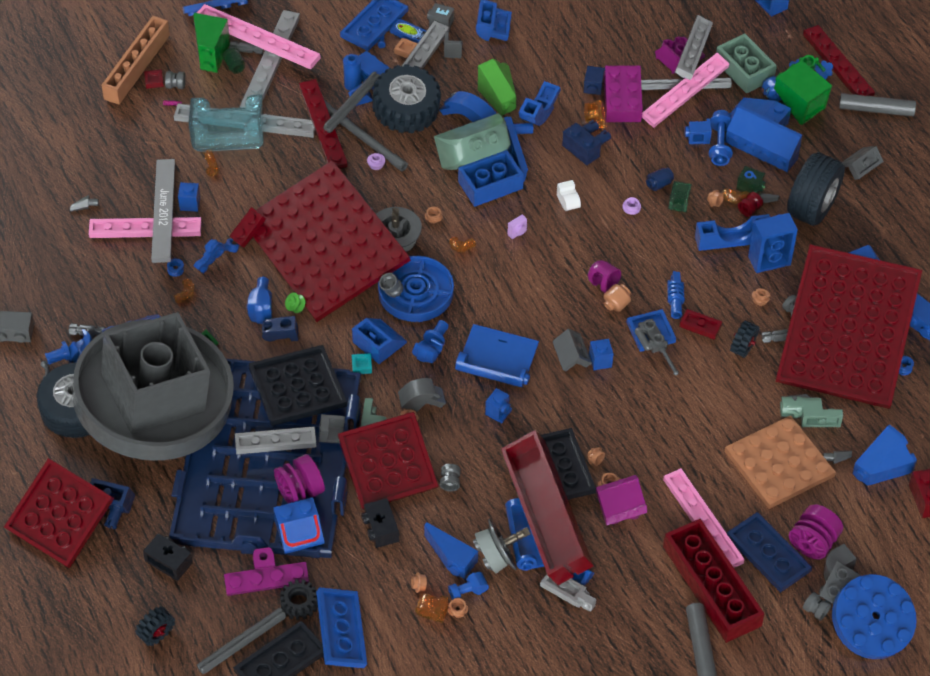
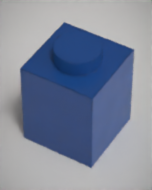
M180 182L178 193L180 211L198 212L200 204L199 183Z
M609 339L590 341L589 357L592 362L593 371L612 368L613 350Z

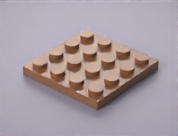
M791 415L726 446L724 451L768 509L835 477L836 474L835 470Z

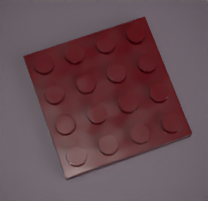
M414 412L338 433L337 436L361 511L364 510V504L386 498L388 502H392L439 487Z
M48 458L4 528L70 568L114 498Z

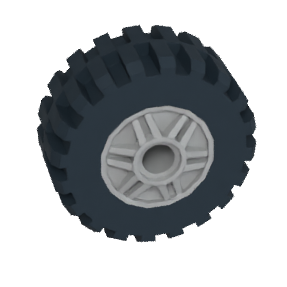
M404 64L401 67L397 65L393 69L389 68L385 70V73H381L374 84L372 108L378 120H381V124L389 126L388 129L392 131L398 130L399 133H414L416 130L418 132L422 131L424 127H429L436 120L439 113L441 100L440 85L432 74L429 75L427 70H421L418 66L414 65V67H411L409 64Z

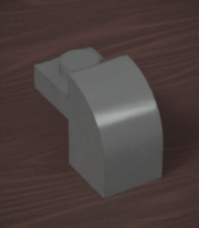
M430 378L410 381L398 391L401 407L408 410L412 409L417 412L426 403L440 408L446 404L442 388L434 386Z
M845 544L833 549L828 554L823 570L825 581H827L836 561L851 570L854 569L857 558Z

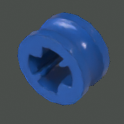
M176 258L171 259V262L167 263L168 274L173 277L182 275L184 272L183 261Z
M902 357L899 374L909 375L912 372L914 361L910 357Z

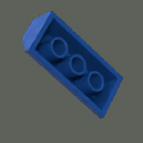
M739 105L728 126L725 143L788 172L798 160L802 134Z

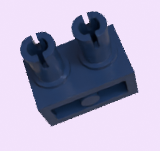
M591 120L584 126L574 123L563 131L562 146L585 165H589L600 157L601 145L611 139V134L607 130H603L595 137L591 135V133L599 129L598 123L594 122V120Z
M92 478L90 484L114 498L108 508L110 511L104 526L117 529L121 514L130 512L136 495L130 487Z

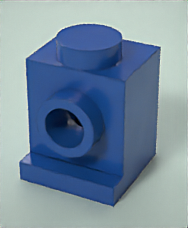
M710 119L689 122V125L685 126L684 133L685 137H688L689 144H710L712 134Z
M496 388L486 400L485 415L502 424L511 413L512 408L509 404V394Z

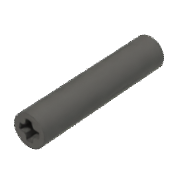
M841 93L839 109L914 117L916 101Z
M692 603L686 607L697 675L717 676L705 607L702 603Z

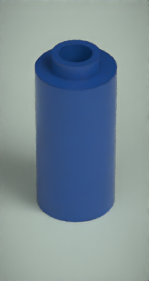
M349 54L343 58L344 87L348 91L362 83L361 59L355 54Z

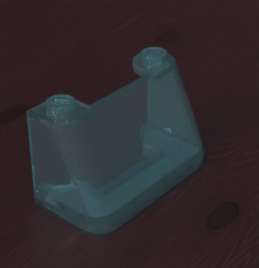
M263 95L247 97L245 107L210 109L207 99L191 98L188 123L192 147L201 152L260 148L263 145L264 139Z

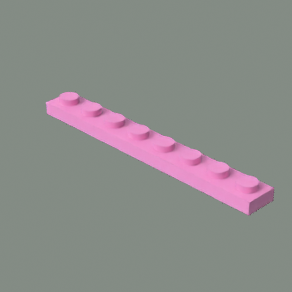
M204 4L197 12L199 14L228 19L230 35L308 69H312L320 60V54L208 5Z

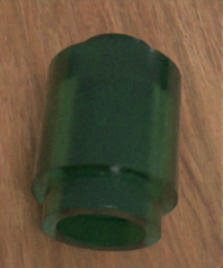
M237 48L226 49L222 57L228 69L234 74L241 73L245 69V62Z

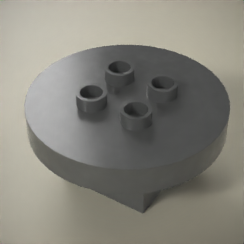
M179 312L152 320L122 323L96 336L84 348L77 360L74 370L72 395L74 409L79 421L85 430L100 444L116 453L131 458L153 461L169 460L198 451L209 444L221 432L230 414L234 383L231 368L219 348L201 333L186 327Z

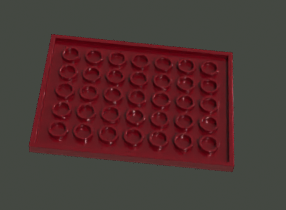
M333 160L257 209L266 220L255 233L253 239L293 292L304 296L306 301L305 308L316 322L379 282L384 274L393 273L411 261L409 255Z
M810 244L775 382L890 409L922 270Z

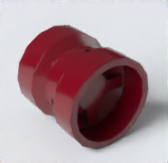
M750 192L746 199L738 203L739 211L746 217H751L756 210L763 206L761 196L755 192Z

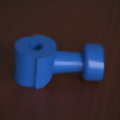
M482 572L470 574L466 578L467 582L460 586H457V584L448 586L452 600L461 598V594L471 591L474 594L481 595L489 589V585Z

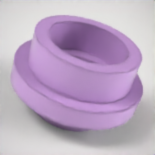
M374 153L367 158V163L371 169L380 170L385 164V157L382 154Z
M630 197L623 203V210L627 214L634 215L640 212L641 204L638 199Z

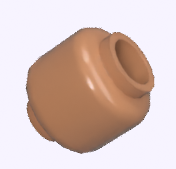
M623 284L612 285L603 295L605 300L604 306L609 311L621 312L631 302L630 290Z

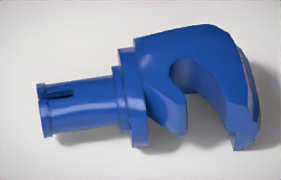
M259 277L257 279V288L251 290L247 300L248 316L252 322L262 324L263 321L272 319V293L268 290L269 279L266 277Z
M439 320L434 330H427L424 333L423 341L414 344L412 354L421 362H435L445 344L443 335L449 325L445 321Z

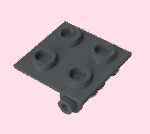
M836 561L825 585L818 592L820 593L819 596L833 604L838 592L851 580L861 575Z

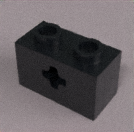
M388 499L364 504V512L361 513L364 525L368 524V538L374 542L375 548L399 542V530Z
M159 533L143 550L146 563L177 581L193 564L191 552L188 548L177 545L171 538L164 537Z

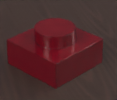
M162 69L144 71L146 89L164 87Z

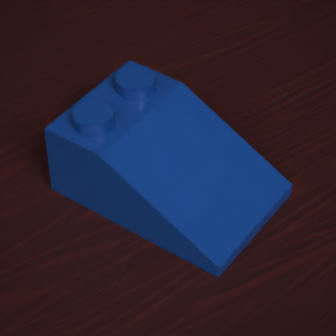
M743 98L730 112L731 118H733L737 107L741 105L786 127L789 123L791 108L774 100Z

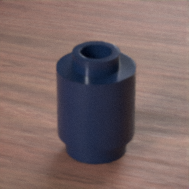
M670 168L658 169L647 175L646 184L653 191H657L671 184V181L674 180L673 172Z

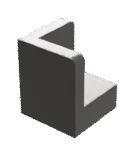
M445 31L444 57L462 58L463 41L449 40V31Z
M321 414L319 442L340 444L337 435L343 432L345 416Z

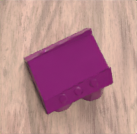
M678 36L675 37L674 41L669 39L663 40L661 48L655 51L656 60L659 59L672 71V74L675 73L687 38ZM703 52L701 53L699 60L705 58V54Z
M636 475L596 487L597 497L606 525L617 524L626 519H638L640 515L647 513V505L640 487L639 478Z

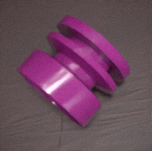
M307 454L294 459L293 467L286 463L283 467L279 466L274 469L278 489L287 503L304 500L306 495L312 498L325 491L320 471L312 458Z
M817 504L809 505L800 516L799 521L790 530L789 539L792 545L803 555L813 559H823L832 548L833 543L842 534L844 527L839 517L828 508Z

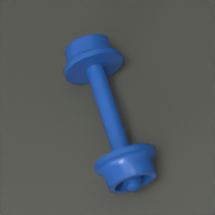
M725 110L715 111L710 119L711 128L718 131L717 145L709 149V157L712 163L717 166L727 165L733 155L732 149L724 145L725 131H727L732 120L730 113Z

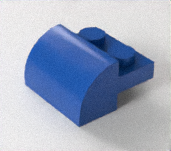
M480 0L476 23L478 36L486 41H489L490 37L507 41L512 12L498 9L495 2Z

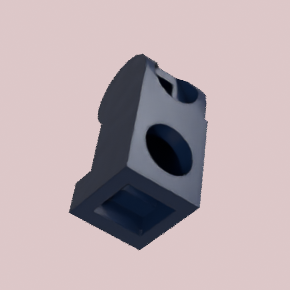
M279 317L263 321L262 338L269 342L288 338L291 341H299V327L296 317Z

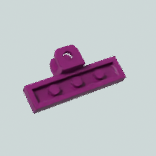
M269 547L254 550V570L224 574L227 596L283 588L285 585L288 587V582L291 581L292 584H295V580H298L299 583L302 580H306V584L309 582L306 562L275 566L274 554Z

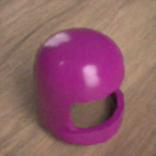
M603 260L593 263L588 271L590 283L595 286L600 284L601 291L604 293L612 285L618 284L621 278V270Z

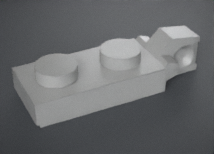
M546 575L540 582L541 587L578 608L581 606L591 612L596 606V599L590 596V593L586 590L587 587L573 579L557 585Z

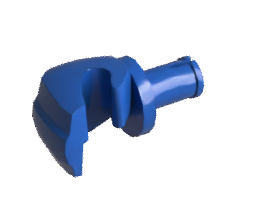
M82 329L83 339L73 342L69 347L65 341H62L60 349L45 353L48 364L51 365L63 359L68 360L69 363H77L84 348L93 340L90 333Z

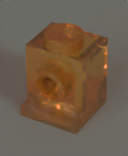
M602 100L585 103L584 117L586 123L594 120V122L598 123L599 128L606 127L605 108Z

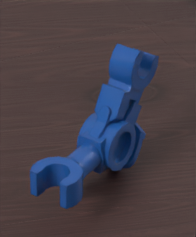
M231 238L227 239L224 244L216 239H211L204 246L206 250L203 254L204 256L195 262L194 267L204 274L209 264L211 265L224 251L228 250L235 253L240 245L232 244L233 239Z

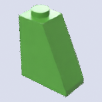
M491 59L478 65V91L501 116L515 110L516 93L509 65L504 62L500 63L496 59Z

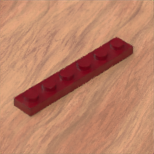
M819 25L803 31V36L822 59L827 63L833 64L832 71L852 94L875 95V91Z
M313 79L299 83V89L327 163L333 160L339 169L348 167L335 129L331 133L323 129L324 124L330 119V115L317 80Z

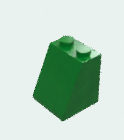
M194 13L200 69L217 73L230 45L228 19Z
M801 60L796 64H792L788 70L777 75L774 89L785 105L791 108V113L800 125H803L826 108L832 85Z

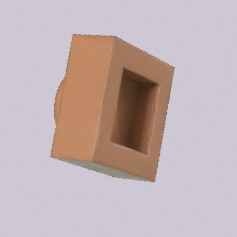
M401 38L394 48V54L408 58L418 43Z

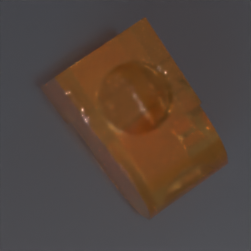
M421 594L415 612L423 618L443 623L448 611V597L440 595V598H437L430 594Z

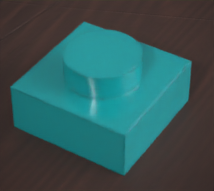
M371 353L352 355L353 372L361 374L372 373Z

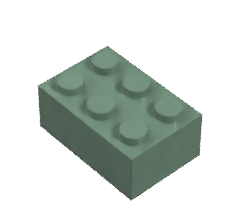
M746 34L740 35L717 47L716 53L730 63L729 68L725 72L746 94L761 87L764 80L768 77L775 76L777 65Z

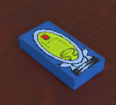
M399 18L391 26L390 33L419 43L426 30Z

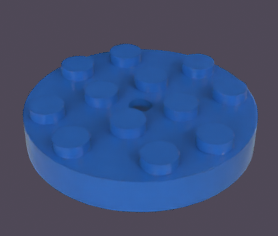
M409 256L411 261L392 273L402 282L403 292L398 297H390L381 289L378 282V295L384 309L394 317L410 322H423L441 315L450 306L454 295V282L449 270L437 260L425 256Z
M869 574L851 580L838 592L833 603L832 621L839 639L853 653L868 659H885L904 649L911 641L916 628V612L908 593L898 583L885 576ZM873 612L877 614L878 619L873 618Z

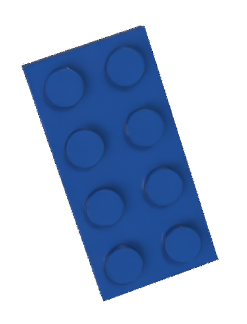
M372 0L340 32V37L369 51L390 30L391 26L408 12V6L397 0Z
M319 587L316 595L325 665L365 668L367 657L358 591Z

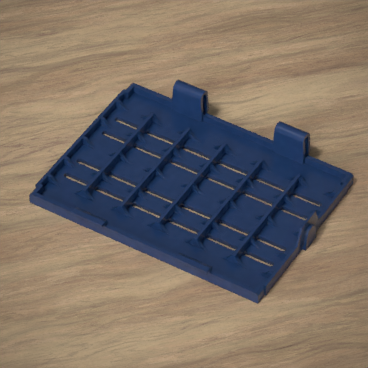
M227 359L234 383L230 414L221 432L203 448L186 455L183 471L177 470L172 497H177L169 538L174 543L185 546L238 550L242 554H253L255 549L269 547L272 549L273 554L332 558L338 522L336 515L337 502L340 503L341 516L345 515L348 488L347 479L345 478L347 464L339 443L319 442V425L321 414L345 416L343 432L349 431L351 419L354 420V429L359 428L361 403L358 393L361 373L333 368L347 400V407L318 414L316 424H312L313 416L298 419L296 423L290 421L271 426L262 401L260 403L258 419H253L256 402L261 400L249 370V363L256 361ZM246 374L244 389H240L242 375ZM241 398L239 415L234 417L237 399ZM232 427H236L235 433L251 432V429H255V432L315 427L316 447L311 449V454L306 453L307 448L292 449L291 452L281 450L236 454L235 435L233 445L228 446ZM307 454L315 462L325 486V491L322 494L313 497L325 544L285 554L278 530L275 542L270 543L275 522L273 507H277L280 492L275 480L274 469L279 466L283 467L286 461L293 467L294 459ZM230 456L227 475L222 476L225 458ZM250 458L246 478H242L245 459ZM224 486L221 504L216 506L219 488ZM243 487L241 506L236 508L239 489ZM283 498L281 505L288 504ZM218 516L214 537H210L213 518ZM238 518L235 537L230 539L233 520Z

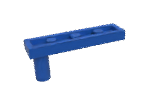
M504 117L511 143L508 152L524 174V182L528 167L517 134H533L534 127L532 123L513 124L511 117Z

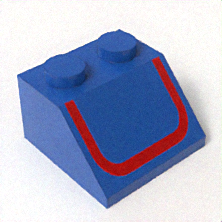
M313 497L273 507L275 524L285 554L325 544Z

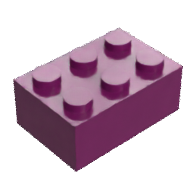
M640 65L605 66L604 95L606 122H641L643 107Z

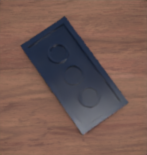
M758 512L727 532L736 548L780 593L812 570V567Z

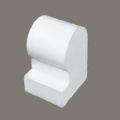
M573 180L558 183L557 197L563 209L569 211L580 208L581 202L575 190Z

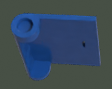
M473 324L463 352L460 351L457 357L455 370L523 388L524 384L528 385L530 379L529 370L539 341Z
M514 498L507 501L505 508L510 534H516V532L526 527L530 532V535L513 543L517 567L525 571L544 567L520 499Z

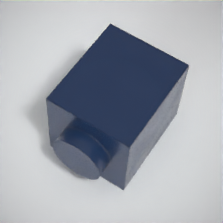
M587 66L583 93L601 95L605 68Z

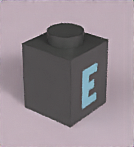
M435 3L427 14L429 27L436 21L451 28L454 22V8Z

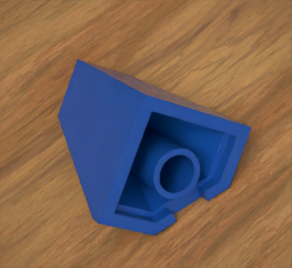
M889 424L855 462L852 474L857 480L869 486L912 473L917 459L914 453H909L906 447L908 441L905 436Z

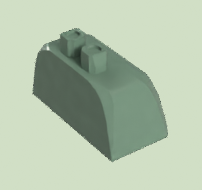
M499 113L434 136L441 167L446 170H458L461 166L508 150L511 145L507 124Z

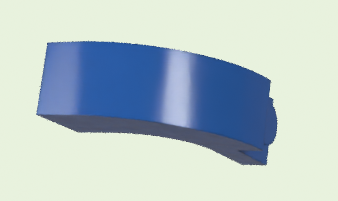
M544 81L534 100L525 99L518 112L519 117L532 124L542 125L554 109L553 105L561 91L560 87Z
M458 91L451 98L445 100L444 105L440 108L442 115L461 114L472 122L497 114L484 100L474 94Z

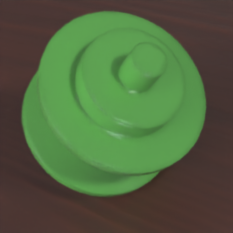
M290 293L285 300L286 309L294 313H300L306 303L304 296Z

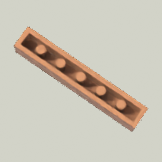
M155 16L150 18L102 83L104 100L120 105L170 36L167 20Z

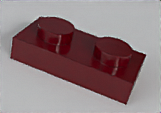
M251 207L229 237L245 248L266 218Z
M687 309L680 321L679 327L715 340L722 327V321Z

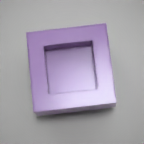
M523 214L508 223V236L511 239L527 231V218Z

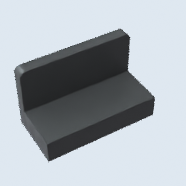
M877 146L861 148L842 163L844 167H849L856 180L884 161Z
M568 328L553 340L555 351L564 371H568L575 364L586 368L592 364L580 333Z

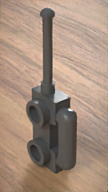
M648 319L638 323L635 334L646 351L651 350L652 353L658 351L663 353L674 372L673 374L675 376L678 375L679 371L676 370L666 353L668 343L660 333L655 321Z

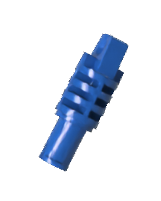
M673 271L671 281H667L668 303L671 305V317L673 319H680L682 317V304L685 301L684 282H681L680 272Z

